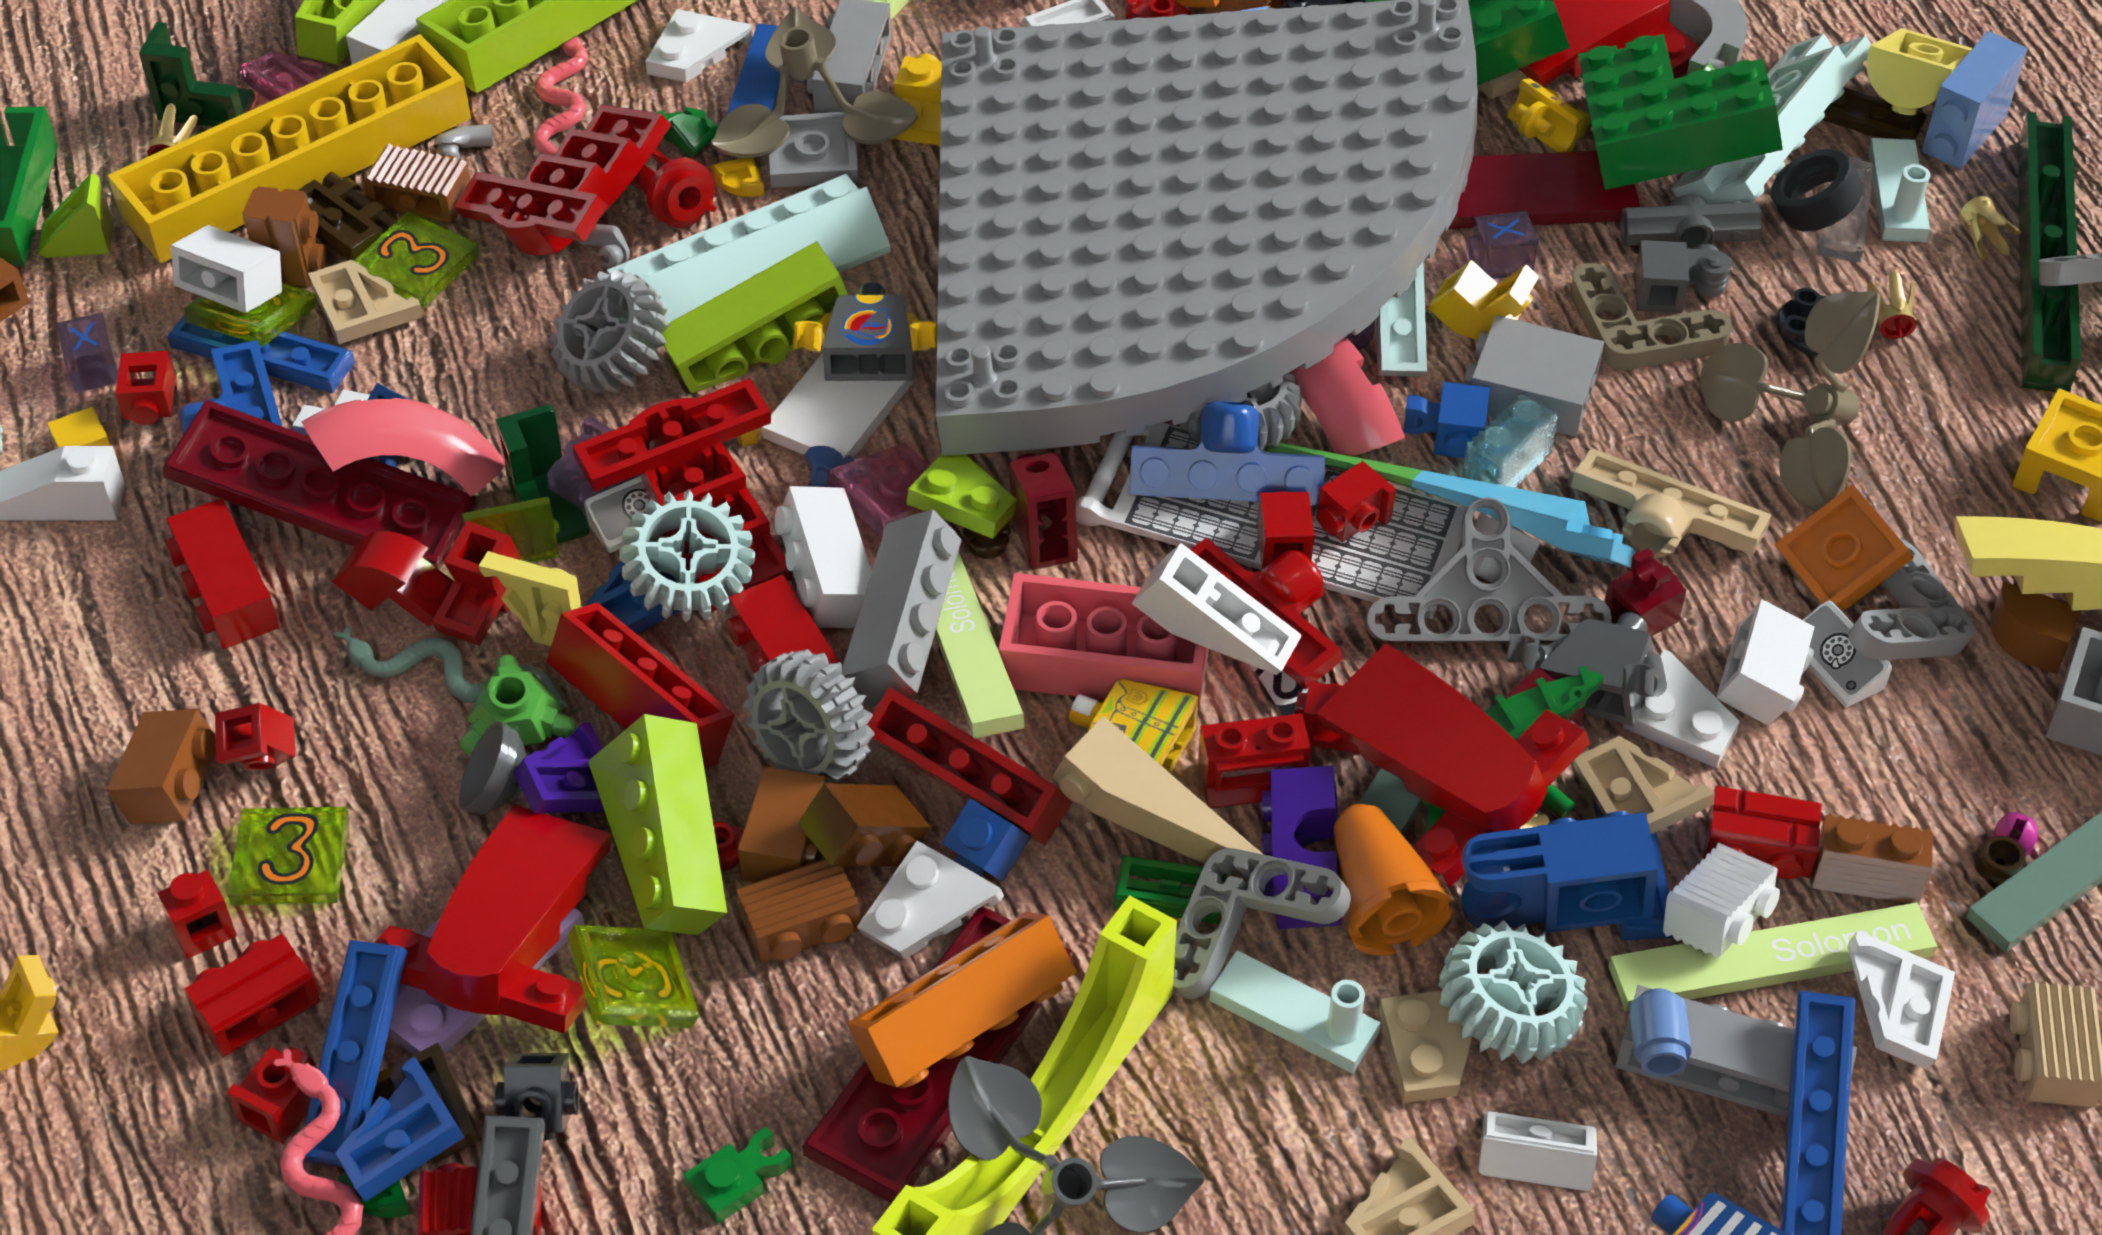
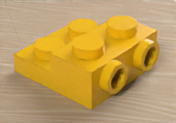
M922 53L917 57L904 56L894 82V95L913 106L917 111L918 119L914 125L892 139L940 146L942 61H939L931 54Z

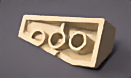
M1104 716L1064 756L1052 776L1066 797L1075 803H1081L1090 812L1204 865L1211 855L1224 848H1235L1262 854ZM1236 868L1232 874L1228 875L1245 879Z

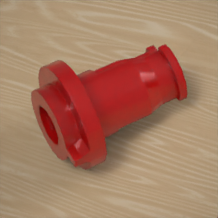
M655 149L651 157L657 162L656 172L647 165H644L631 181L633 186L642 190L647 195V204L651 214L659 221L675 228L691 226L699 221L707 211L714 213L717 209L713 203L715 185L710 171L701 163L691 158L682 157L671 160Z
M1916 1158L1903 1172L1904 1179L1912 1191L1886 1221L1881 1235H1905L1917 1219L1930 1228L1925 1235H1954L1958 1229L1969 1233H1979L1990 1220V1214L1985 1204L1987 1197L1992 1191L1988 1186L1978 1184L1965 1171L1947 1160L1935 1158L1932 1162Z

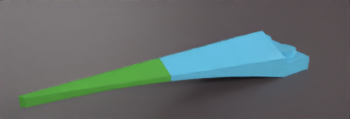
M1279 443L1278 447L1266 446L1265 451L1269 453L1325 456V466L1349 470L1361 461H1364L1389 482L1419 490L1469 507L1480 498L1489 497L1497 499L1507 508L1511 526L1584 559L1631 568L1632 556L1636 552L1635 548L1622 543L1624 535L1612 533L1613 531L1609 529L1591 526L1585 501ZM1483 507L1476 510L1499 520L1496 512L1490 508Z

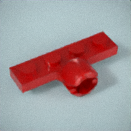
M1207 537L1190 549L1301 634L1282 671L1302 688L1308 689L1310 681H1318L1342 661L1341 648L1300 615L1324 596L1325 592L1323 588L1324 578L1321 572L1305 554L1298 550L1286 551L1263 570L1252 573L1245 570Z

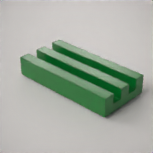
M1122 855L1113 908L1119 909L1130 895L1169 917L1182 919L1194 888L1181 886V883L1196 885L1203 867ZM1224 874L1221 878V880L1224 883L1226 880V874ZM1130 876H1136V877L1156 879V880H1160V883H1159V882H1152V881L1132 879V878H1129V877H1130ZM1220 912L1207 914L1201 922L1218 924Z

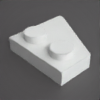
M676 9L645 61L647 74L687 83L701 74L704 68L715 65L726 58L725 49L737 41L744 45L751 42L753 38L752 24Z
M1663 650L1660 657L1667 681L1666 691L1659 697H1645L1634 726L1623 724L1622 728L1717 768L1736 735L1740 721L1671 652Z
M917 840L857 928L862 935L905 960L925 948L932 938L946 935L963 925L960 920L987 903L991 907L1002 900L1004 894L1000 887Z
M1857 930L1849 940L1847 948L1875 1048L1928 1070L1937 1060L1955 972Z

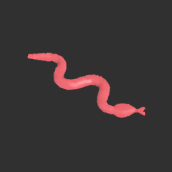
M577 36L560 45L564 53L572 58L549 67L539 75L535 83V94L543 102L568 107V110L548 118L546 122L539 125L534 133V144L539 153L555 155L557 149L547 140L552 135L565 131L583 119L587 110L586 103L579 93L552 87L557 82H561L563 79L576 74L586 65L588 54Z
M285 1049L283 1051L284 1059H276L274 1065L277 1067H289L293 1076L292 1080L299 1089L311 1098H318L322 1109L314 1120L302 1128L286 1144L280 1160L283 1182L299 1196L329 1201L338 1205L341 1211L340 1220L324 1235H355L362 1225L363 1203L355 1189L336 1179L309 1175L303 1169L302 1163L305 1155L334 1129L340 1117V1099L335 1089L329 1085L328 1079L320 1070L310 1066L308 1063H294L291 1058V1051Z

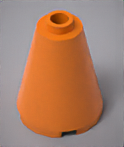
M1355 804L1346 808L1335 822L1333 831L1340 879L1350 890L1351 895L1350 907L1345 916L1348 935L1352 939L1355 948L1367 955L1386 956L1396 953L1393 947L1394 944L1409 940L1414 948L1425 943L1439 933L1451 918L1452 910L1449 906L1451 899L1447 889L1381 808L1366 804Z

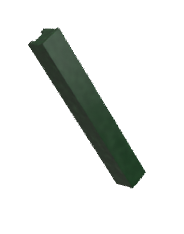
M2027 111L2020 137L2017 141L2019 230L2022 232L2019 234L2022 388L2057 392L2059 388L2070 392L2081 362L2078 284L2040 285L2039 260L2077 255L2072 117L2063 116L2060 124L2036 121V112Z

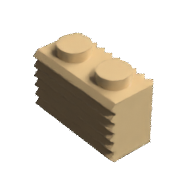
M2036 981L2028 983L2021 1000L2014 1001L2010 1011V1030L2012 1034L2020 1035L2019 1043L2021 1044V1048L2017 1049L2015 1056L2014 1073L2016 1081L2025 1082V1100L2095 1107L2102 1094V1044L2095 989L2091 986L2083 988L2080 985L2071 987L2069 984L2060 986L2058 983L2049 985L2047 982L2038 984Z

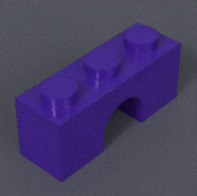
M1334 766L1271 769V790L1262 791L1264 822H1272V833L1262 834L1263 855L1328 868L1334 871L1340 878L1336 851L1312 852L1304 849V847L1314 841L1335 839L1333 827L1338 819V796ZM1277 875L1271 878L1265 886V896L1273 897L1283 892L1288 884V876ZM1305 886L1303 892L1310 894L1317 904L1322 897L1330 898L1333 894L1329 888L1325 895L1310 893ZM1275 914L1278 929L1342 926V917L1329 924H1318Z

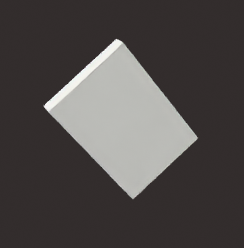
M822 353L772 413L771 424L761 427L762 438L802 455L810 447L829 446L840 452L843 458L845 456L854 458L910 388L914 379L913 381H825Z

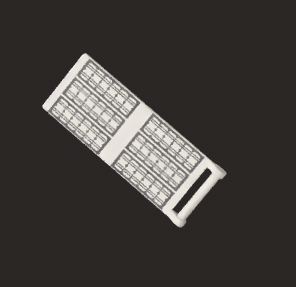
M1166 423L1145 426V433L1126 437L1125 431L1114 433L1085 496L1078 498L1076 502V521L1090 527L1106 525L1175 546L1182 543L1189 550L1207 537L1238 564L1263 570L1256 526L1259 502L1129 495V474L1114 509L1104 506L1102 502L1133 437L1145 435L1147 438L1143 446L1192 448L1196 447L1200 441L1191 439L1190 431ZM1325 468L1324 485L1342 473ZM1396 488L1391 521L1383 525L1377 520L1368 531L1358 532L1342 543L1334 535L1325 532L1316 520L1318 505H1311L1315 534L1312 561L1324 578L1323 588L1373 603L1380 598L1389 596H1415L1459 551L1462 544V519L1467 508ZM1415 605L1409 606L1411 614H1416L1418 607ZM1438 606L1430 607L1424 617L1434 618Z

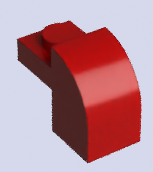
M466 521L444 560L454 582L431 622L439 632L480 646L498 612L508 613L509 608L501 599L506 588L496 576L484 577L479 570V564L487 551L520 560V555L510 535Z
M377 531L370 533L353 547L331 582L370 611L387 598H390L429 627L454 580L423 558L428 547L419 541L396 532Z

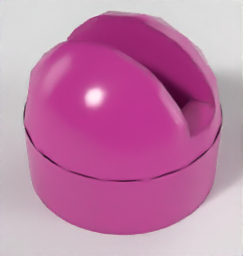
M2019 812L2005 814L1997 822L1992 837H2009L2012 829L2022 832L2020 839L2014 840L2023 847L2026 856L2030 855L2038 839V826L2034 819L2019 814Z

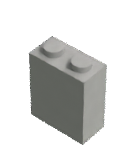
M1495 315L1489 333L1484 331L1480 333L1475 350V358L1479 359L1477 364L1469 363L1463 384L1490 387L1487 412L1489 416L1577 437L1598 376L1604 341Z

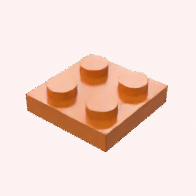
M1853 484L1774 543V546L1820 603L1823 604L1830 600L1842 612L1914 559L1909 549Z

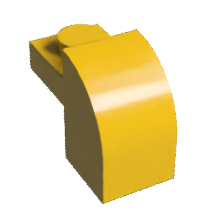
M1470 260L1443 280L1427 308L1455 333L1478 340L1481 331L1489 333L1495 315L1518 319L1520 314L1533 300V296L1529 293L1539 276L1527 265H1524L1497 284L1478 265Z
M39 955L17 956L0 992V1071H4L39 1055L53 1042L59 1033L49 1011L56 1002V986L53 979L48 977Z

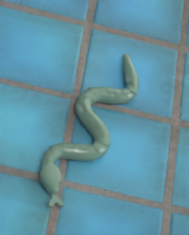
M350 626L345 627L344 632L337 631L334 634L336 638L346 640L347 656L351 663L356 667L363 668L366 673L374 677L385 679L400 675L425 658L434 656L443 660L444 680L449 693L464 703H475L484 683L483 681L479 684H470L465 681L463 655L448 640L437 637L418 640L387 661H378L374 659L373 650L368 643L350 636L352 630ZM519 664V667L525 669V671H532L561 702L560 709L563 710L567 707V702L548 674L533 665Z

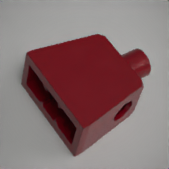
M1054 453L1037 456L1034 454H1024L1013 460L1009 464L1010 492L1016 498L1013 518L1031 570L1078 561L1075 488L1059 457ZM1041 515L1048 517L1052 521V525L1046 530H1041L1040 525H1044Z

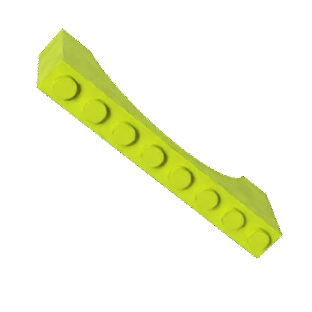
M1129 895L1101 931L1073 1004L1049 1050L1030 1079L1039 1091L1042 1111L1037 1128L1030 1135L1019 1138L1024 1145L1046 1155L1055 1154L1173 995L1177 920ZM1010 1145L1002 1155L990 1161L981 1160L970 1154L954 1170L931 1184L922 1187L905 1185L872 1228V1235H983L989 1229L1002 1224L1041 1173L1044 1166L1016 1153Z

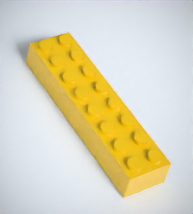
M419 34L107 175L119 215L161 264L172 259V244L207 225L226 232L244 225L242 213L253 189L258 186L278 188V191L282 192L284 189L299 190L314 179L322 184L323 179L330 172L345 178L374 165L387 144H391L393 147L398 145L401 149L413 147L424 140L471 119L464 78Z

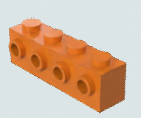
M1024 912L847 1022V1025L875 1081L894 1087L906 1088L923 1080L929 1074L927 1068L942 1058L952 1059L970 1050L974 1046L973 1039L988 1029L998 1030L1014 1022L1019 1017L1017 1011L1032 1001L1041 1002L1058 994L1063 989L1061 983L1076 974L1077 971L1050 916Z

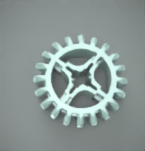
M688 489L684 493L683 501H676L675 497L668 491L664 496V506L650 499L646 504V514L636 511L632 516L633 527H626L623 532L622 541L626 545L620 547L619 559L626 563L622 566V577L624 580L632 581L630 592L633 597L646 594L644 606L647 608V611L661 604L663 605L662 616H664L665 620L672 615L673 609L681 611V617L685 623L690 620L691 612L694 610H698L699 614L707 620L711 616V605L725 612L729 607L728 597L741 593L743 591L742 584L750 582L752 570L749 566L754 564L755 552L753 549L748 548L752 545V535L750 531H741L744 524L741 515L728 517L730 506L727 501L714 508L712 507V497L709 493L702 498L701 502L693 501V494ZM680 528L675 535L659 538L658 542H653L663 533ZM698 530L711 535L715 539L705 538ZM686 541L689 542V553L693 554V558L690 560V570H686V559L681 557L682 553H684ZM716 569H722L712 579L695 584L697 578L703 574H715ZM658 572L669 573L674 576L677 583L666 579Z
M1504 920L1495 926L1494 929L1483 923L1474 933L1467 931L1465 936L1459 939L1455 948H1451L1444 960L1445 966L1439 976L1438 986L1443 989L1439 1004L1450 1008L1448 1023L1462 1024L1464 1026L1462 1028V1039L1474 1037L1480 1041V1053L1491 1047L1497 1050L1501 1061L1509 1057L1511 1053H1514L1523 1065L1533 1055L1543 1061L1553 1051L1559 1052L1567 1046L1572 1035L1577 1033L1583 1023V1013L1586 1010V1003L1588 1001V997L1583 994L1586 979L1575 975L1578 961L1563 959V945L1552 947L1546 943L1545 932L1535 937L1528 933L1525 923L1516 928L1515 931H1512ZM1491 968L1488 974L1477 973L1479 970ZM1538 1009H1548V1013L1545 1015H1535Z

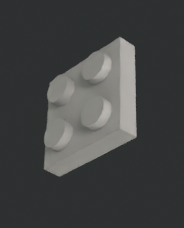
M845 112L782 115L779 119L788 123L790 135L782 146L769 153L771 188L819 185L844 174H847L853 183H859L856 141L850 139L845 134L842 124L848 114Z

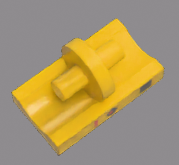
M1530 78L1521 80L1518 98L1507 115V118L1518 125L1520 134L1529 139L1536 137L1556 152H1572L1577 139L1584 137L1591 121L1589 114L1580 108L1574 109L1561 100L1558 93L1549 87L1543 88Z

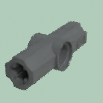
M1693 194L1682 195L1674 199L1669 206L1622 208L1620 216V237L1623 246H1640L1641 240L1686 242L1687 248L1694 249L1702 244L1712 245L1713 242L1759 240L1762 230L1761 209L1758 202L1706 204L1702 197Z

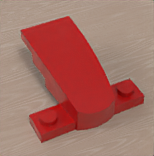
M1553 0L1570 48L1519 68V70L1528 78L1544 87L1565 72H1568L1574 78L1582 74L1578 56L1580 53L1589 52L1598 46L1617 45V49L1626 48L1625 43L1632 42L1640 36L1664 34L1674 79L1687 72L1689 60L1699 49V46L1669 22L1670 0Z
M601 104L586 130L569 129L555 155L539 153L524 181L475 172L454 205V208L464 218L497 224L520 252L527 255L558 253L574 240L586 241L596 227L601 215L615 202L639 173L671 124L659 113Z
M750 378L696 399L693 397L680 398L658 403L639 413L625 426L572 445L574 458L594 492L640 475L648 500L652 499L661 506H664V496L668 491L675 497L676 501H683L684 493L688 489L693 494V501L701 502L702 498L709 493L712 497V507L714 508L727 501L730 506L728 517L741 515L744 520L741 531H750L752 535V545L748 548L753 549L755 552L754 564L749 566L752 570L751 580L748 584H742L743 591L780 575H783L787 581L793 579L792 571L787 569L785 556L770 533V521L746 487V475L722 444V442L771 424V411ZM680 528L663 533L664 538L675 535ZM698 530L705 538L715 539L711 535ZM686 541L684 553H682L681 557L686 559V570H690V560L693 558V554L689 553V542ZM716 569L715 574H703L697 578L695 584L712 579L722 569ZM711 605V612L718 610L716 607Z
M1387 643L1316 712L1322 726L1358 746L1365 760L1400 778L1407 792L1447 811L1412 848L1439 881L1449 889L1464 874L1462 853L1468 841L1484 833L1520 829L1541 806L1548 791L1547 787L1590 744L1585 730L1548 709L1515 740L1497 722L1463 694L1430 670Z
M514 805L496 826L466 869L443 911L432 938L418 934L410 929L389 925L374 943L401 946L406 949L408 953L400 983L424 990L426 994L440 1003L457 1010L476 1014H502L565 1034L588 1004L589 985L566 979L561 975L539 971L532 967L560 940L561 922L586 896L587 877L609 853L611 833L548 814L533 813L531 809Z

